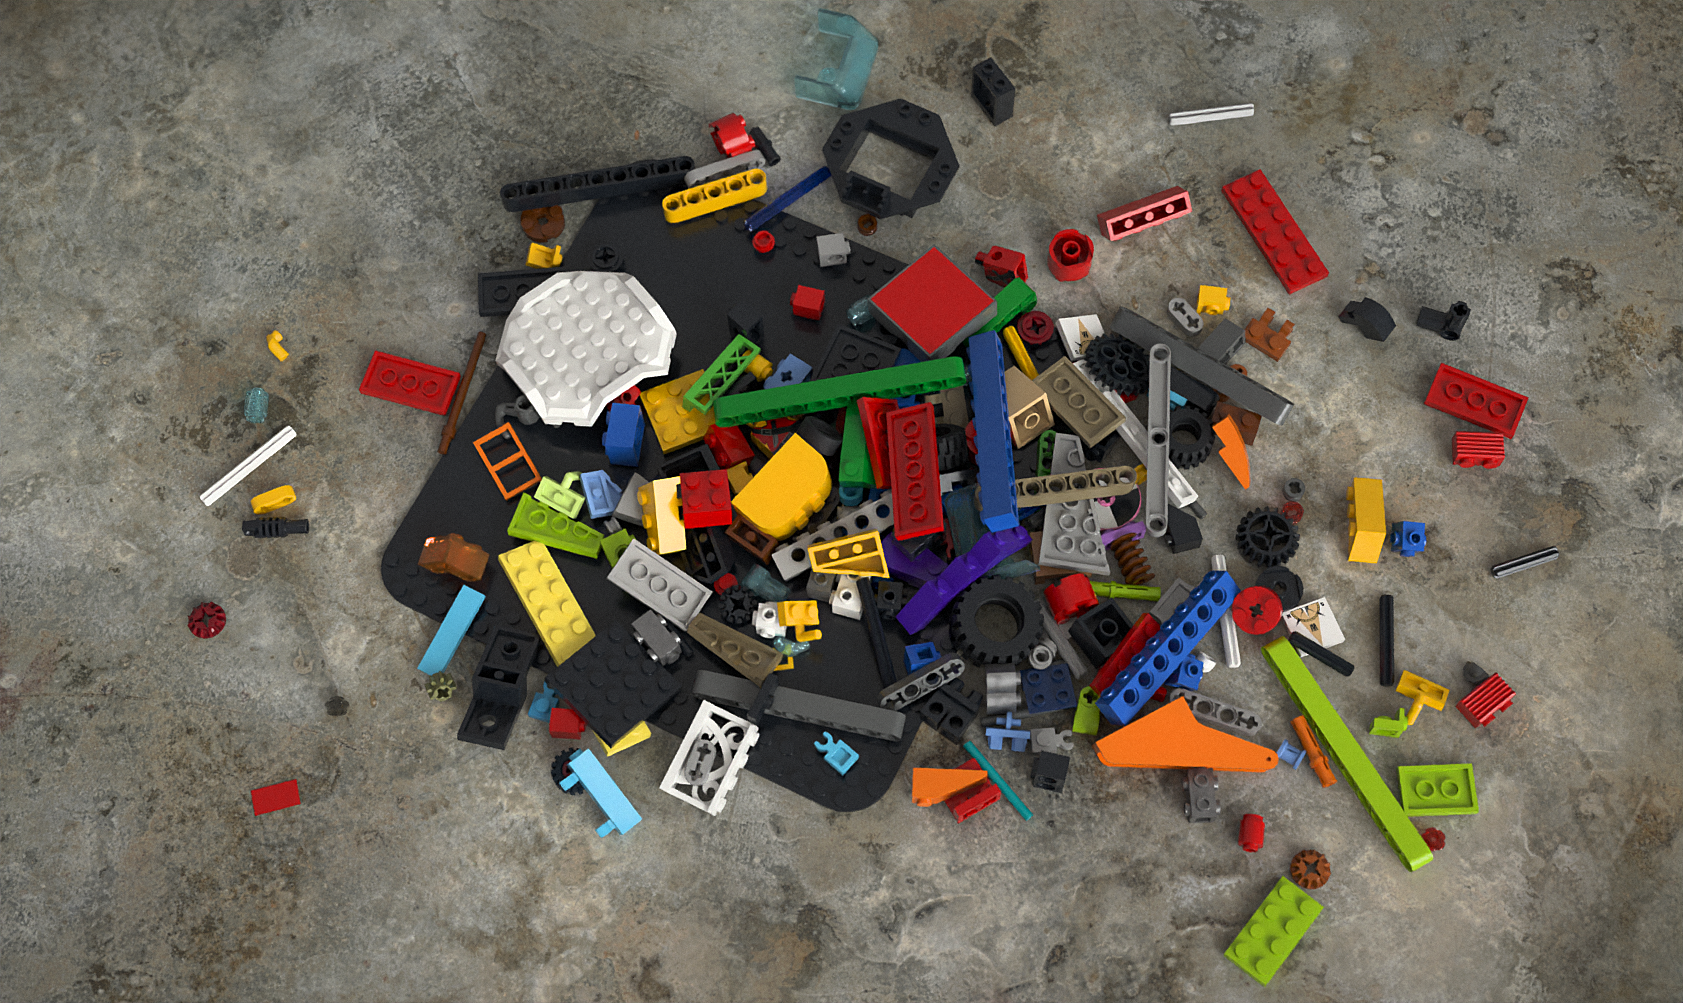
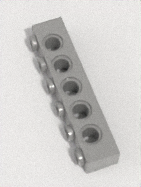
M892 489L880 494L881 499L875 502L871 499L859 505L860 510L854 513L849 510L839 515V520L832 524L828 521L819 525L817 532L811 535L809 532L798 536L796 538L797 542L789 546L788 543H785L775 548L776 553L772 554V557L783 579L789 581L812 569L807 545L814 544L818 538H823L826 541L835 539V531L840 527L847 529V535L876 528L880 534L894 527ZM881 506L889 507L890 514L888 517H878V508ZM864 516L868 518L869 524L865 529L857 528L856 521L859 517ZM797 549L805 551V558L800 562H796L793 559V553Z

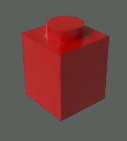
M798 285L796 293L793 292L790 299V305L793 306V315L820 320L825 304V291Z
M552 708L549 723L551 737L581 740V733L586 731L587 724L572 709Z

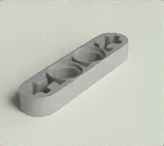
M753 150L694 169L685 175L684 181L688 188L691 189L745 171L760 169L765 164V158L759 150Z
M1182 688L1175 689L1170 694L1168 703L1175 701L1179 695L1184 697L1187 704L1191 702V699H1194L1191 712L1195 719L1245 736H1254L1261 728V718L1254 712ZM1206 703L1210 708V712L1207 714L1199 713L1196 708L1197 704ZM1225 710L1231 712L1233 720L1231 722H1224L1220 718V712ZM1238 715H1241L1242 717L1240 719L1238 726L1234 725L1238 719ZM1249 719L1253 720V725H1255L1251 729H1248L1247 724L1244 723Z

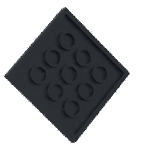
M617 620L549 673L544 680L610 748H613L682 688V685L658 661H653L651 656L647 654V650Z

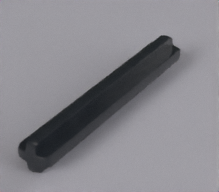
M1384 594L1379 598L1380 684L1390 687L1394 684V597Z

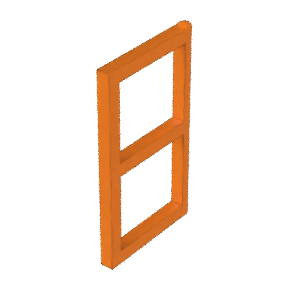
M509 422L473 442L506 501L541 482L540 474ZM509 430L520 451L491 466L480 445ZM524 456L535 478L507 493L495 471Z

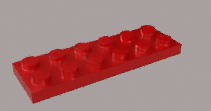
M1261 169L1222 186V193L1289 295L1328 277L1329 271Z
M931 402L886 412L895 537L900 541L944 531L934 406Z

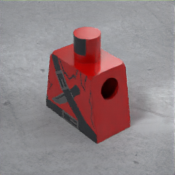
M995 245L992 246L988 254L979 251L976 255L975 264L984 267L986 279L1003 288L1017 277H1020L1024 282L1028 279L1025 254Z

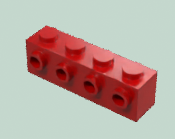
M1175 186L1097 214L1101 235L1110 241H1116L1124 236L1139 233L1146 228L1161 225L1168 220L1180 218L1192 212L1188 191Z

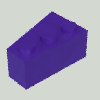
M892 531L881 542L887 569L891 574L890 577L908 582L909 585L921 589L927 581L940 576L949 566L929 549H925L911 562L892 543Z

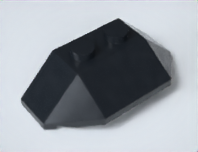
M680 506L679 512L681 514L679 518L684 520L683 506ZM724 525L685 529L686 549L680 551L687 573L691 578L712 584L730 571L736 556L725 533Z

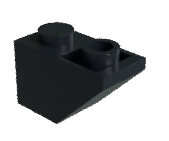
M1168 504L1167 530L1164 534L1167 547H1171L1173 554L1200 548L1203 537L1196 518ZM1158 520L1159 525L1163 526L1162 522Z

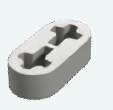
M1182 298L1172 299L1167 309L1168 316L1187 336L1195 337L1199 335L1203 327V319L1186 300ZM1174 307H1176V308L1182 307V311H1181V312H1180L1179 310L1174 311ZM1189 322H1190L1191 324L1196 323V324H1197L1196 328H1195L1194 326L1188 327Z
M700 740L693 747L685 769V779L693 786L703 785L709 777L716 757V748L712 742ZM708 745L711 753L710 755L705 754L703 761H700L702 754L699 752V749ZM700 764L701 767L699 772L703 774L702 778H697L696 781H693L694 777H692L690 773L692 771L696 772L698 765Z

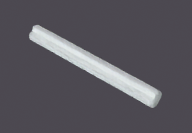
M289 425L283 428L200 495V499L205 505H211L296 436V432Z
M1214 555L1211 558L1212 570L1227 571L1224 555ZM1231 604L1220 617L1227 667L1236 668L1239 667L1241 661Z

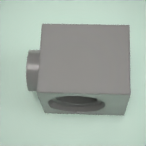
M843 233L817 237L820 267L847 263V254H850L849 241H844Z

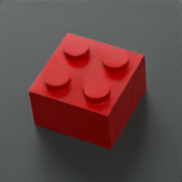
M727 469L680 473L685 529L732 524Z

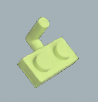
M580 471L567 472L561 484L548 476H544L534 498L568 515L572 519L577 518L586 497L569 488L572 481L580 480L579 477L582 473Z

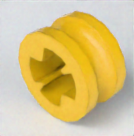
M1140 464L1134 468L1137 473L1135 484L1140 485L1147 480L1146 467L1144 464Z

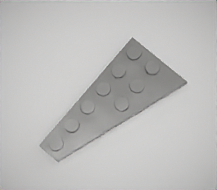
M1056 433L1050 475L1086 471L1080 437ZM1073 484V486L1077 489L1083 488L1081 484ZM1050 487L1054 492L1060 491L1058 487ZM1094 499L1046 505L1038 565L1110 575Z

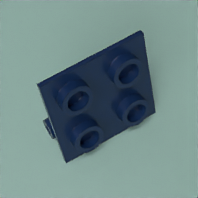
M1067 663L1051 665L1042 670L1036 668L1020 670L1021 687L1025 693L1029 714L1077 707Z

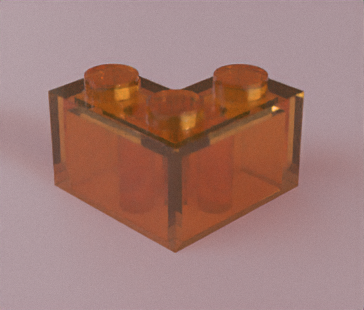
M450 533V535L446 536L438 535L434 538H428L418 565L435 574L450 572L467 582L479 581L482 578L490 554L482 551V547L477 544L465 542L462 536Z

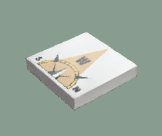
M1097 314L1060 318L1055 323L1071 361L1084 359L1086 355L1084 352L1091 340H1094L1097 335L1101 337L1104 334Z
M1325 597L1285 611L1282 614L1281 619L1289 636L1292 632L1297 631L1324 648L1337 645L1345 640ZM1295 647L1300 658L1309 655Z

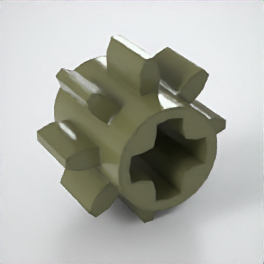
M441 671L432 676L429 675V683L425 684L430 699L436 698L440 702L452 698V690L457 689L451 674L445 675Z

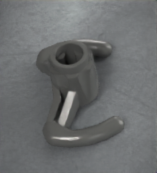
M525 395L517 398L516 403L499 404L495 411L497 428L505 425L503 417L506 414L518 417L519 421L526 425L537 422L540 417ZM552 424L553 427H555V428H559V427L561 426V425ZM509 430L501 433L505 439L511 437Z

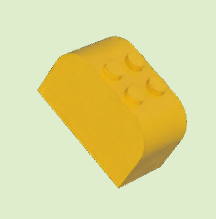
M795 433L731 503L737 515L741 514L758 530L770 534L777 541L785 540L791 537L798 529L802 530L809 522L808 518L813 512H819L824 506V501L829 496L832 488V480L827 464L820 453Z

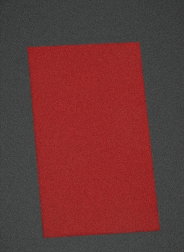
M296 779L251 791L255 816L301 804Z

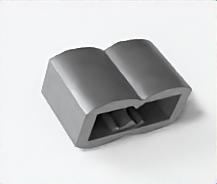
M1015 663L985 664L987 715L1007 714V711H1012V714H1015L1016 706H1021L1020 691H1016V685H1021L1020 670L1016 671Z

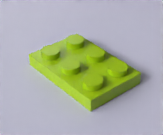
M1472 763L1398 766L1396 768L1401 808L1408 817L1477 814L1479 812Z

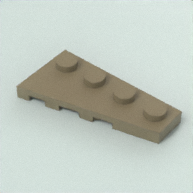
M699 613L688 626V634L760 688L768 674L772 673L782 661L783 653L702 613Z

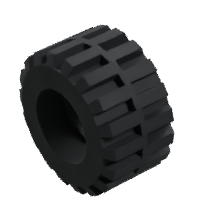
M1185 405L1184 409L1177 406L1174 412L1170 409L1169 459L1177 469L1180 466H1184V470L1190 468V465L1195 468L1199 466L1200 462H1205L1207 456L1209 457L1215 440L1212 420H1207L1208 415L1205 412L1199 413L1200 409L1196 407L1192 410L1190 406ZM1176 431H1187L1195 436L1197 442L1184 445L1177 442L1172 434ZM1155 434L1154 440L1157 444L1165 441V438L1161 434Z
M935 424L939 471L952 469L965 463L968 460V449L964 428L954 424Z

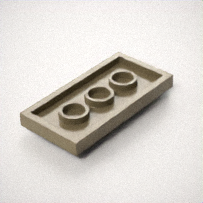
M1066 356L1032 380L1046 392L1050 408L1089 448L1126 422V417Z

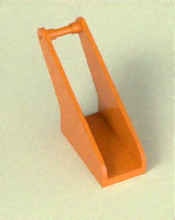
M1183 696L1092 745L1100 762L1109 767L1184 770L1191 769V767L1213 768V771L1265 772L1275 768L1279 761L1277 753L1271 749L1200 724L1195 719Z

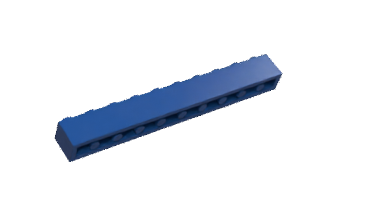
M992 330L969 337L967 355L971 361V364L968 365L969 374L972 378L969 386L974 396V399L971 400L972 410L975 413L972 422L977 432V435L974 436V443L978 449L975 459L980 469V472L977 473V480L981 487L978 496L983 506V510L980 511V518L983 525H987L991 533L1019 526L1003 348L996 331Z

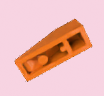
M913 768L912 803H917L921 807H929L932 804L940 803L987 782V771Z

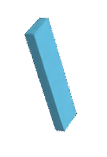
M463 585L417 669L431 676L439 671L445 672L486 597L485 595Z

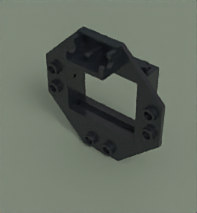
M901 98L842 115L822 148L840 201L878 219L898 214L913 218L918 208L939 203L960 167L940 115ZM869 132L933 159L911 200L891 192V187L854 171L847 173L849 166Z

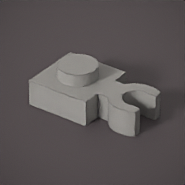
M1055 728L1030 729L1032 755H1040L1041 750L1056 754L1057 747L1071 750L1074 746L1073 743H1066L1063 738L1072 736V730H1063L1060 734H1055Z

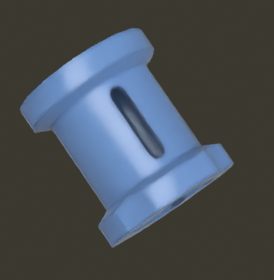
M1285 739L1277 755L1278 758L1293 765V769L1296 770L1307 751L1297 749Z

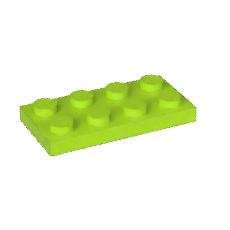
M1282 876L1223 956L1265 987L1324 906Z

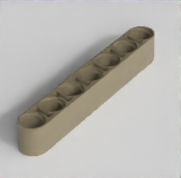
M1118 466L1015 480L1017 508L1125 495L1132 491L1137 479V473L1130 466ZM1120 478H1127L1130 482L1124 483ZM1096 481H1104L1107 485L1101 486ZM1073 484H1081L1083 488L1077 489L1073 486ZM980 485L975 491L973 503L978 511L983 510L978 496V492L981 491ZM1050 487H1058L1060 491L1054 492ZM1026 490H1035L1037 494H1028Z

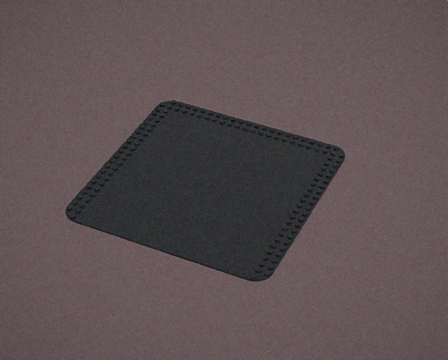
M655 159L640 160L631 164L654 161ZM687 185L600 198L559 267H567L568 272H596L594 269H591L588 262V254L591 248L600 242L606 241L617 244L621 248L624 258L622 266L617 269L616 273H627L634 276L659 304L675 328L677 335L674 348L671 349L670 353L671 362L668 375L643 378L635 384L641 392L702 369L705 372L734 340L729 333L727 312L732 305L738 304L742 299L762 315L765 337L756 346L761 348L759 354L773 364L771 376L777 371L779 362L782 359H786L789 354L813 367L814 373L838 324L866 334L869 328H874L876 319L868 312L867 299L908 266L906 263L844 237V241H849L850 254H847V263L820 267L817 237L835 233L755 199L681 222L670 223L664 217L663 199L668 195L689 189ZM760 231L771 233L775 239V245L769 252H758L753 247V238ZM605 252L604 259L601 260H603L604 263L607 264L608 259L611 258H609L607 253ZM798 285L825 291V304L820 320L793 315V306L790 305L792 293H796ZM1021 312L997 332L1002 343L1005 371L1015 366L1022 372L1003 335V329L1009 326H1013L1018 333V321L1023 316ZM1033 322L1032 329L1030 330H1034L1038 334L1041 327H1036ZM1054 327L1049 341L1046 340L1041 345L1039 343L1030 345L1029 342L1023 341L1020 334H1018L1039 375L1064 356L1070 360L1056 327ZM889 331L882 332L885 335L891 334ZM903 342L899 346L901 349H908ZM960 343L946 358L960 357L963 360L966 383L963 385L968 422H970L975 417L971 406V400L974 399V396L969 386V383L972 382L968 370V365L971 364V361L967 355V348ZM746 348L739 357H741L747 351ZM737 362L733 363L726 372L736 371L738 369ZM499 366L496 367L454 439L449 444L447 453L443 454L388 544L381 563L382 579L390 595L400 604L441 624L463 585L485 595L486 597L465 634L487 645L495 625L539 634L500 565L498 555L532 542L510 536L507 530L523 493L530 495L533 500L540 502L534 496L541 482L506 501L473 444L474 441L498 429L495 423V411L499 404L516 403V399L524 395L507 372ZM720 378L712 388L720 387L723 383V378ZM765 380L762 382L757 381L758 388L754 391L764 390ZM940 390L922 393L921 395L917 394L916 401L924 404L925 395L938 394ZM640 395L634 402L635 405H640L645 428L638 467L611 464L608 455H605V446L602 445L603 433L608 430L606 415L607 411H610L606 407H604L592 427L575 426L572 422H562L559 428H555L552 424H545L541 417H539L537 422L526 425L520 422L516 416L506 414L503 417L505 424L507 422L511 424L541 478L548 476L561 484L567 472L580 471L581 473L604 470L610 477V480L622 490V494L634 473L639 474L648 482L655 481V476L658 475L656 466L705 445L704 440L663 454ZM942 403L932 404L934 406V417L943 416ZM1051 409L1055 425L1048 430L1064 434L1068 425ZM817 412L807 413L806 416L814 417ZM830 419L824 420L828 424L833 422ZM746 424L737 425L755 455L748 466V471L754 478L770 459L752 443L751 432L753 429ZM499 434L480 445L491 466L520 451L512 435L509 439H505ZM1042 434L1019 449L1011 442L1015 480L1035 477L1038 439ZM1047 437L1046 440H1044L1045 442H1048V449L1046 452H1050V446L1054 442L1050 440V437ZM524 456L495 471L507 493L535 478ZM832 456L826 457L825 462L827 465L831 460ZM1049 458L1042 459L1043 467L1049 469L1052 460ZM700 462L667 478L678 477L680 473L707 471L704 463ZM840 462L834 473L829 472L832 486L837 489L840 487ZM972 463L975 478L969 479L966 483L952 482V485L960 484L964 488L968 500L960 508L947 516H943V519L958 516L963 540L958 541L957 544L961 546L963 554L969 552L981 537L990 531L987 525H983L980 511L973 504L975 491L979 486L977 473L980 472V469ZM580 480L572 481L569 489L584 496ZM676 484L677 498H682L681 485ZM729 486L730 500L732 501L735 496ZM864 488L863 499L858 505L868 501L870 488ZM1026 490L1028 494L1034 495V490ZM586 500L577 518L572 519L568 516L569 519L575 522L579 521L604 534V538L610 536L603 522H610L613 516L591 519ZM731 503L733 522L738 515ZM549 506L550 509H552V510H554V511H556V512H558V513L560 512V511H558V510L552 508L551 506ZM1029 507L1019 508L1022 511L1019 515L1021 517L1019 519L1020 525ZM837 509L828 520L831 524L838 521ZM615 518L622 530L626 529L629 536L633 534L637 541L647 547V528ZM857 519L858 528L862 529L865 526L866 519ZM724 525L725 530H727L730 525ZM844 527L838 528L835 531V537H843L841 530L843 528L847 531V529ZM890 528L880 534L886 537L893 530V528ZM729 538L736 559L728 573L736 577L738 585L745 586L754 593L757 601L756 611H758L759 603L817 600L807 597V584L812 569L789 581H785L773 558L766 565ZM818 538L814 543L823 542L826 540L823 538ZM787 539L778 541L780 545L788 543L790 546L793 544ZM545 545L595 635L597 636L615 620L632 635L634 632L632 623L650 609L606 579L612 567L603 549L601 548L597 559ZM948 545L938 546L932 553L948 565L959 556L957 550H952L950 552L952 560H948L946 551ZM803 549L794 551L793 559L796 562H800L805 558V551ZM680 551L659 555L688 575ZM1002 561L981 577L986 576L990 579L992 575H996ZM894 578V582H903L902 595H907L908 603L920 588ZM696 580L712 591L699 613L771 648L791 646L794 669L772 672V674L778 676V686L880 708L877 696L885 688L864 610L860 620L833 613L832 604L817 600L819 624L807 625L804 628L805 632L820 630L822 634L820 639L798 642L796 640L795 626H787L785 637L774 636V638H765L757 634L756 626L752 625L753 617L743 623H733L725 619L719 609L721 595L716 592L714 583L710 584ZM836 582L834 590H837L838 582ZM871 585L873 593H878V589ZM745 596L739 600L732 597L729 598L734 604L731 613L738 608L746 611L742 604ZM958 596L940 611L924 629L912 635L908 633L897 618L888 620L880 616L897 682L908 676L903 662L905 646L933 642L936 651H940L941 657L949 653L958 652L953 645L955 638H951L949 633L951 629L949 617L952 614L951 610ZM674 625L694 650V653L686 657L681 650L680 656L675 662L667 663L663 666L682 685V688L645 721L684 740L703 700L691 695L698 670L750 679L688 634L687 631L685 632ZM542 640L531 667L549 674L557 666ZM642 643L641 645H642L646 650H648V648L645 646V644ZM509 648L508 650H505V652L507 653H513L517 651L515 648ZM787 651L781 652L783 653L782 661L778 665L788 664ZM937 673L929 674L926 677V680H934L937 676ZM916 685L907 686L904 692H912ZM940 687L896 710L906 715L900 741L881 739L763 713L757 725L759 728L757 731L759 738L754 746L750 745L746 753L748 760L743 768L833 811L857 812L869 808L877 803L889 790L923 722L919 718L920 710ZM889 698V699H887L886 701L889 703V702H891L892 700H891V698ZM707 701L749 722L747 715L749 710ZM715 713L711 717L720 729L730 722ZM738 726L732 727L725 732L726 738L731 733H737L733 738L735 743L741 742L744 738V731ZM824 732H828L832 736L833 743L837 744L841 739L859 755V758L843 775L824 760L827 752H820L815 747L814 743L816 741L821 745L827 744L828 740L823 737ZM705 733L702 735L701 740L711 741L715 735L713 733L709 739V735ZM718 741L714 745L716 748V755L724 759L723 752ZM731 749L732 756L734 759L738 750Z

